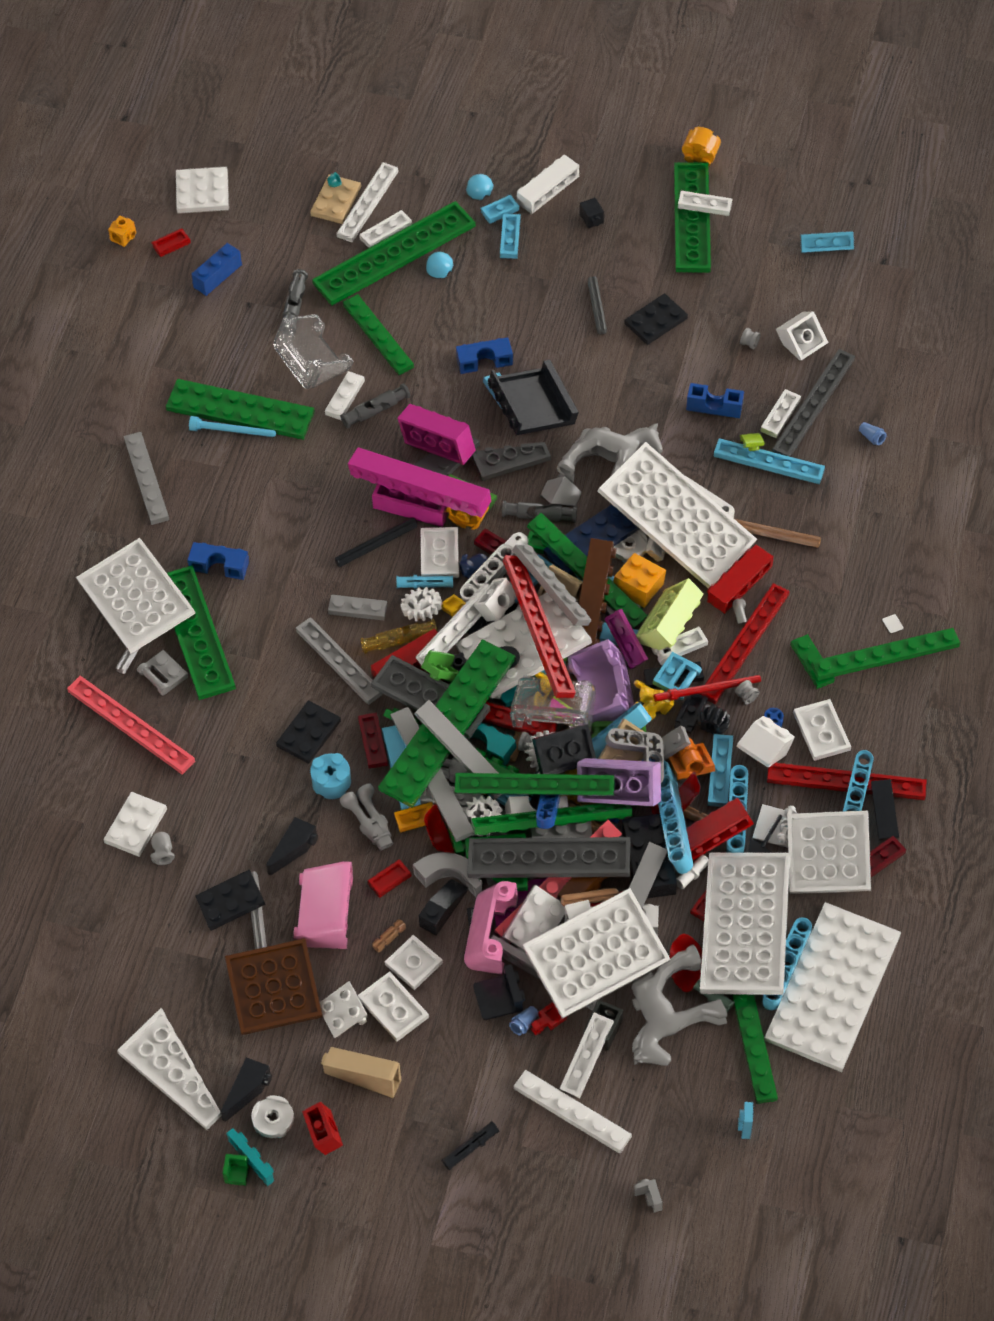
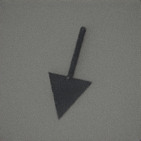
M781 814L777 817L762 845L750 838L749 853H773L765 848L780 822Z

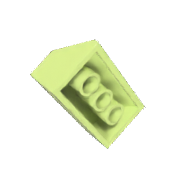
M689 578L663 591L636 634L640 644L662 650L667 647L671 648L676 643L677 636L685 629V623L691 619L693 610L700 605V599L703 596V593Z

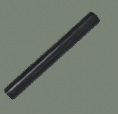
M410 518L335 557L337 566L342 567L417 528L416 520Z

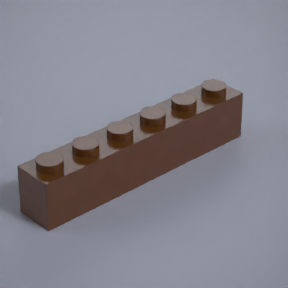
M595 538L590 540L579 605L591 618L589 625L582 627L590 636L592 643L584 648L600 642V639H597L598 632H602L604 621H601L602 613L605 614L607 607L604 599L605 595H609L610 584H607L608 577H612L614 566H611V561L616 558L617 552L613 541Z

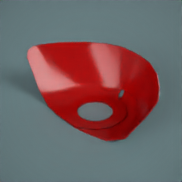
M695 770L679 788L683 812L701 791V784Z
M434 804L424 817V823L432 845L438 851L455 853L439 809Z
M683 933L673 941L669 957L671 959L678 952L684 951L694 944L702 964V948L691 936ZM681 970L674 973L671 977L681 990L689 992L701 978V970Z

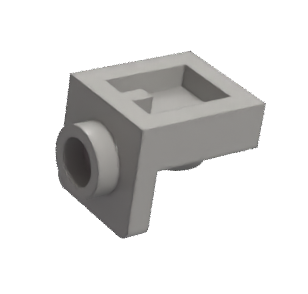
M643 1179L634 1185L635 1196L645 1194L647 1205L652 1206L653 1212L662 1211V1200L655 1179Z

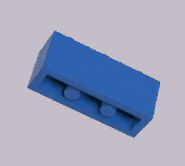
M226 243L191 274L193 287L207 296L242 265L240 251Z

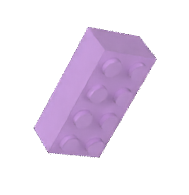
M584 758L577 762V775L615 776L614 796H578V802L655 806L661 802V762Z

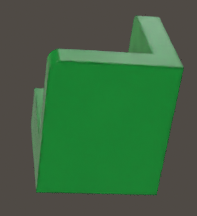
M226 1154L223 1168L225 1184L246 1186L249 1170L247 1156Z

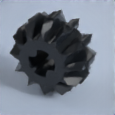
M706 704L698 712L697 725L701 726L700 729L707 731V733L722 735L730 725V715L727 713V710L721 709L720 706Z

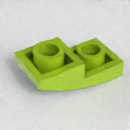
M760 433L740 435V442H743V448H748L749 451L760 450L759 447L764 446Z

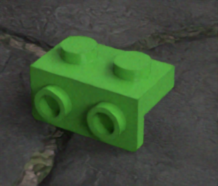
M429 650L425 656L421 667L430 673L429 676L438 681L443 679L447 682H452L459 673V671L451 667L455 658L453 654Z

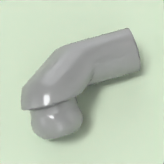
M737 598L733 601L732 606L737 622L740 624L747 622L744 611L746 602L742 598Z

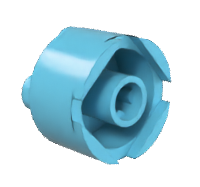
M340 753L324 754L313 760L310 773L315 793L324 796L326 799L342 797L351 786L350 767L347 760Z

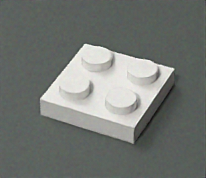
M414 935L385 961V966L413 990L418 988L443 964V960Z

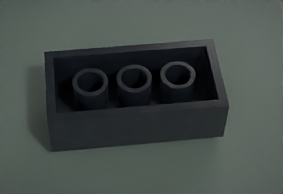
M660 814L623 819V837H630L631 840L630 872L632 880L649 842L667 849ZM666 853L647 899L676 895L677 881L673 864L668 858V853Z

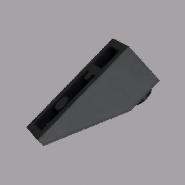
M294 817L266 864L269 875H273L308 852L311 845L314 846L316 844L318 835L315 825Z
M450 879L427 902L418 915L419 927L437 936L467 893L468 887Z
M247 1057L245 1058L220 1111L223 1121L229 1120L261 1094L265 1086L270 1084L272 1074L270 1073L269 1065Z

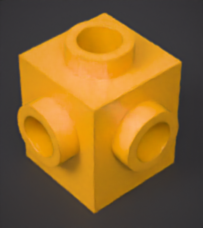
M122 216L113 221L108 229L110 241L123 247L136 235L134 221Z

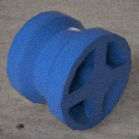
M778 708L766 710L764 717L770 718L772 721L776 720L774 723L782 728L783 712Z

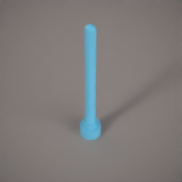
M191 416L189 421L190 431H197L203 428L267 437L276 436V431L206 422L195 416Z

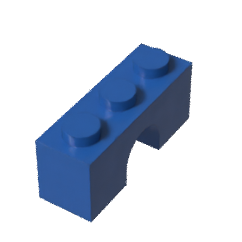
M508 337L456 346V358L460 374L478 371V361L484 358L491 359L495 364V368L513 365V352Z
M690 383L686 410L740 418L744 391L726 388L724 395L715 396L709 393L708 385Z
M193 542L188 557V566L193 565L195 572L208 574L209 568L213 564L222 563L224 564L226 577L244 580L249 564L248 551Z

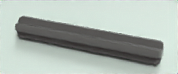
M595 276L589 277L588 287L597 333L599 335L606 334L607 327L598 281Z

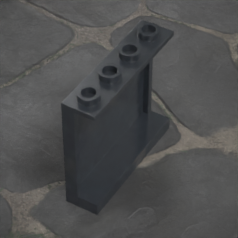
M544 360L540 369L497 376L494 370L491 371L490 378H488V386L495 394V399L499 402L502 412L506 415L509 426L514 430L516 436L575 424L579 412L551 360Z

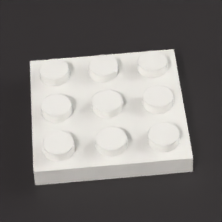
M227 167L176 170L177 213L229 210Z

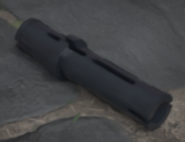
M491 1121L480 1131L472 1133L471 1138L441 1159L444 1166L450 1171L451 1168L478 1147L486 1145L485 1142L496 1133H499L496 1124Z

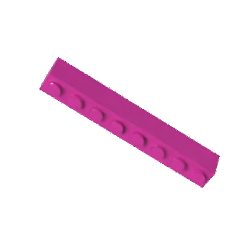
M359 447L348 462L350 475L355 478L365 479L373 484L377 483L388 489L401 491L404 494H411L422 500L426 499L437 505L450 507L453 510H460L471 516L482 518L492 501L489 489Z

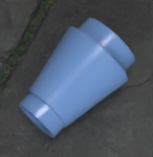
M863 422L859 427V432L873 445H881L886 439V433L882 428Z
M530 1006L512 1017L509 1023L511 1030L517 1035L525 1034L537 1018L538 1010Z

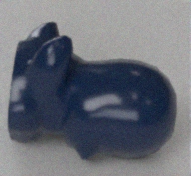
M479 553L469 559L467 554L461 557L459 567L464 578L467 577L469 579L488 559L485 554Z

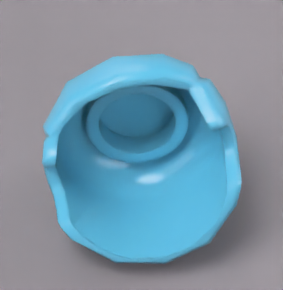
M476 174L469 179L466 192L471 198L482 200L484 196H490L494 185L487 175Z
M444 252L433 253L427 260V273L435 278H445L448 272L452 271L453 259Z

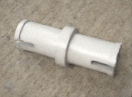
M701 855L693 863V867L689 872L681 874L676 878L677 887L684 889L693 879L696 880L700 876L699 873L708 866L709 859L705 855Z

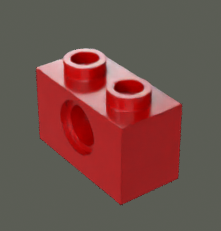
M318 1102L302 1111L316 1149L327 1155L343 1146L332 1112L322 1102Z

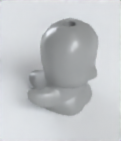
M158 832L153 835L151 844L155 852L150 855L152 862L158 865L170 864L175 858V855L171 852L170 836L166 832Z

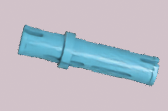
M396 576L397 588H453V576Z

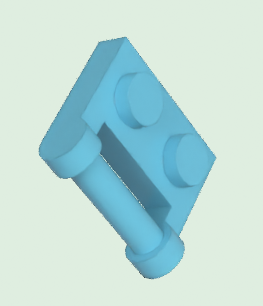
M672 652L653 679V684L665 691L674 688L677 690L688 688L694 678L701 673L702 669L697 664ZM688 669L690 672L680 687L674 686L684 670Z

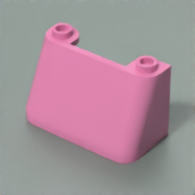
M343 861L304 869V872L300 873L299 885H302L298 927H294V939L300 940L305 938L307 947L347 949L348 907L351 886H353L352 862Z
M502 881L477 895L464 955L465 964L469 969L503 975L505 966L502 962L503 947L499 941L489 938L494 914L505 915V911L508 908L517 907L518 893L516 883Z

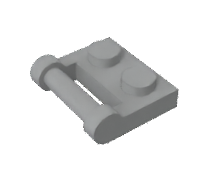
M164 650L146 663L140 664L137 668V672L140 675H144L158 688L157 691L161 695L167 694L188 678V673ZM154 669L167 683H162L150 670Z

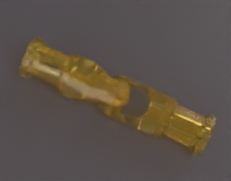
M430 619L429 622L421 624L417 622L376 633L375 636L369 638H360L363 653L367 654L368 651L375 649L383 650L412 642L434 628L437 631L435 620Z

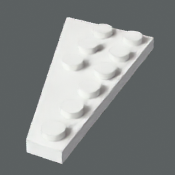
M160 1008L117 1052L181 1109L208 1130L221 1117L220 1110L195 1069L180 1039H178L163 1009Z

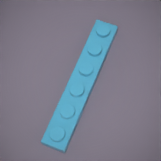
M720 438L714 451V457L816 484H820L825 470L824 465L762 449L749 451L748 448H743V444Z

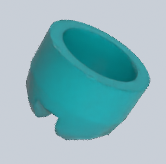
M336 172L327 178L330 187L335 188L342 185V181Z

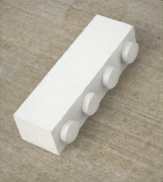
M566 155L556 159L552 165L545 168L538 176L532 178L524 187L519 188L517 191L518 205L533 214L579 177V165Z

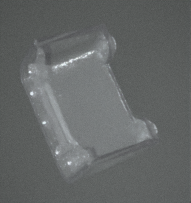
M317 314L283 318L274 338L276 352L305 389L317 387L350 370L354 362L347 353H342L337 357L322 338L325 325Z
M523 676V678L518 680L511 705L510 718L513 727L523 728V723L526 721L529 725H531L532 721L569 724L570 728H573L574 725L588 724L591 731L596 688L590 681H572L576 691L574 698H555L548 679Z

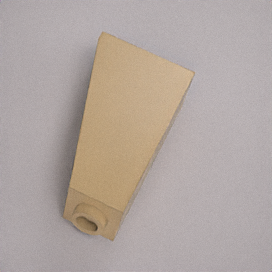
M331 1047L329 1052L324 1054L321 1061L325 1074L394 1098L401 1082L400 1063L334 1047Z

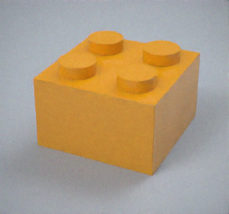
M633 553L616 573L613 582L634 603L645 608L664 585L666 569Z

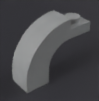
M449 852L434 853L423 857L413 864V873L425 888L438 879L451 877L461 881L475 897L482 892V880L480 878H468V859L461 855Z

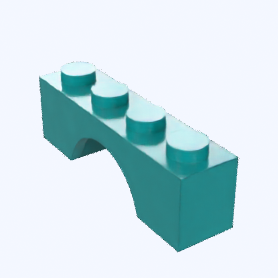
M483 723L478 726L471 738H477L486 744L487 756L489 758H492V756L503 760L502 764L505 766L517 749L516 740L512 736L505 735L496 728Z

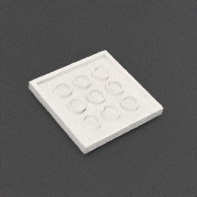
M868 811L787 814L788 853H790V894L871 891Z

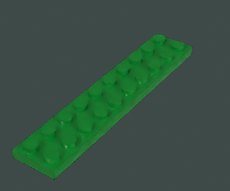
M454 201L312 279V284L333 306L476 227L475 221Z
M482 639L435 705L462 735H464L516 660L515 655ZM422 724L378 786L379 791L413 808L450 755V752Z

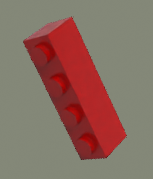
M757 544L752 549H747L743 557L739 561L736 560L728 572H724L719 581L708 588L707 602L725 614L732 607L735 599H740L772 568L774 556Z
M434 628L372 664L371 676L375 678L392 655L420 670H424L421 668L422 666L416 659V656L438 632Z
M739 798L729 801L723 807L711 812L708 816L686 828L693 861L754 825Z

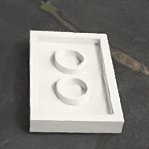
M458 527L421 528V576H453V578H459Z
M830 699L794 709L793 714L814 761L851 751L849 740Z
M131 792L104 837V843L140 857L164 816L167 806Z
M534 885L502 937L523 949V944L557 927L565 915V907L561 904V901Z
M390 971L358 995L361 1003L396 1042L429 1018V1014Z

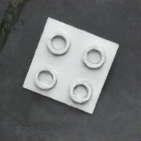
M762 804L752 838L764 841L777 817L781 814L782 818L768 843L788 848L787 814H798L796 808L788 806V808L783 810Z
M350 981L320 1002L322 1016L334 1038L356 1023L363 1025L367 1022V1013Z

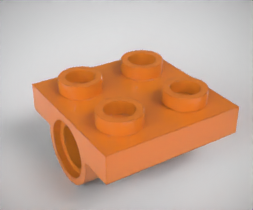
M689 738L690 745L667 759L677 780L687 779L694 770L697 775H704L715 771V765L704 743L694 744L693 740Z

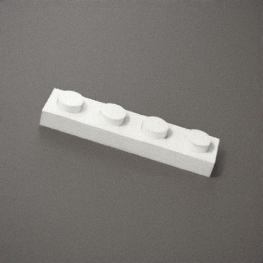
M593 1013L560 1090L575 1097H581L606 1041V1037L614 1023L613 1020Z

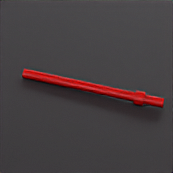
M755 675L679 690L676 688L668 689L667 692L654 694L653 698L655 702L678 700L679 697L738 687L746 680H749L752 684L760 683L761 676Z

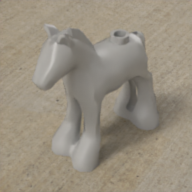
M658 423L650 427L636 429L627 435L612 432L607 427L584 429L581 436L557 465V471L559 472L557 478L566 476L573 483L576 463L581 458L593 455L602 456L608 461L616 462L612 471L613 475L645 442L661 454L663 449L658 436L659 433L657 432Z
M694 944L686 950L675 954L668 962L660 965L655 974L650 971L632 983L631 989L635 996V999H632L633 1006L636 1011H642L646 1020V1025L641 1028L632 1043L634 1065L640 1062L668 1066L671 1062V1056L658 1045L659 1040L674 1035L685 1027L697 1022L706 1021L718 1026L727 1024V1012L720 999L695 1006L686 1011L675 1012L671 1003L662 994L666 981L674 973L681 970H701V958Z

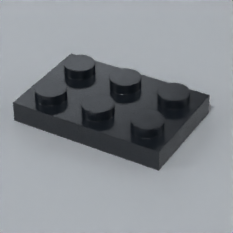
M664 293L626 318L624 324L644 343L649 345L688 319V314Z
M308 700L278 739L276 747L309 764L339 725L341 717Z
M588 724L532 739L540 774L562 773L576 769L577 762L584 758L596 759Z
M250 869L195 895L211 931L266 905Z

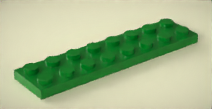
M674 162L676 272L711 273L710 213L678 208L681 191L709 195L708 163Z
M182 379L176 380L166 404V411L231 425L274 430L278 435L304 440L315 412L314 408Z
M193 565L168 572V576L195 611L194 615L176 625L174 630L198 699L202 700L235 690L236 686Z

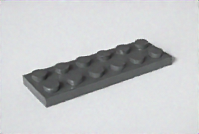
M393 655L371 682L372 688L415 711L428 700L436 705L450 685L441 680L438 681L431 678L430 674ZM484 704L463 736L468 739L471 738L489 713V705Z

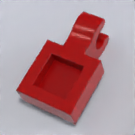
M552 1002L539 1011L538 1016L540 1018L531 1024V1031L537 1036L545 1027L548 1026L552 1030L567 1020V1017L562 1019L555 1004Z

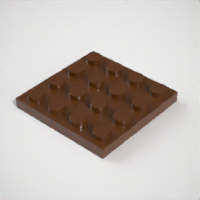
M305 938L225 956L241 1035L322 1017Z

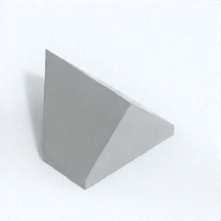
M561 476L548 480L540 497L545 498L551 504L567 505L574 508L582 492L566 476Z

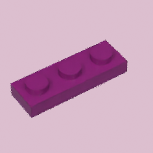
M619 609L606 617L605 621L630 669L648 660L623 610Z

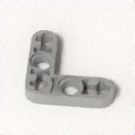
M613 728L608 732L605 741L609 747L643 752V761L650 762L649 757H655L658 762H661V783L663 782L664 759L661 736L655 733ZM635 737L639 744H632L629 738ZM651 740L653 741L654 744H656V746L654 747V749H653V744L650 742Z

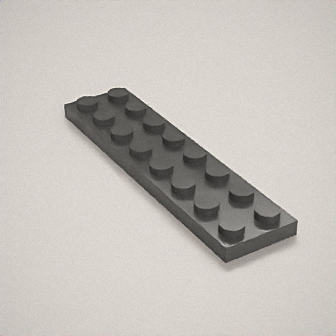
M630 837L469 839L468 878L630 877L631 840Z

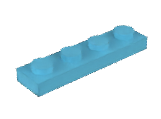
M714 734L712 761L715 765V771L710 772L708 806L723 807L728 803L733 736Z

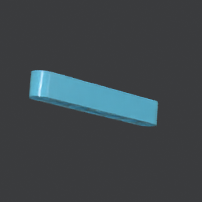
M664 761V780L661 783V802L658 803L668 858L677 872L684 874L692 869L693 860L677 779L669 764Z

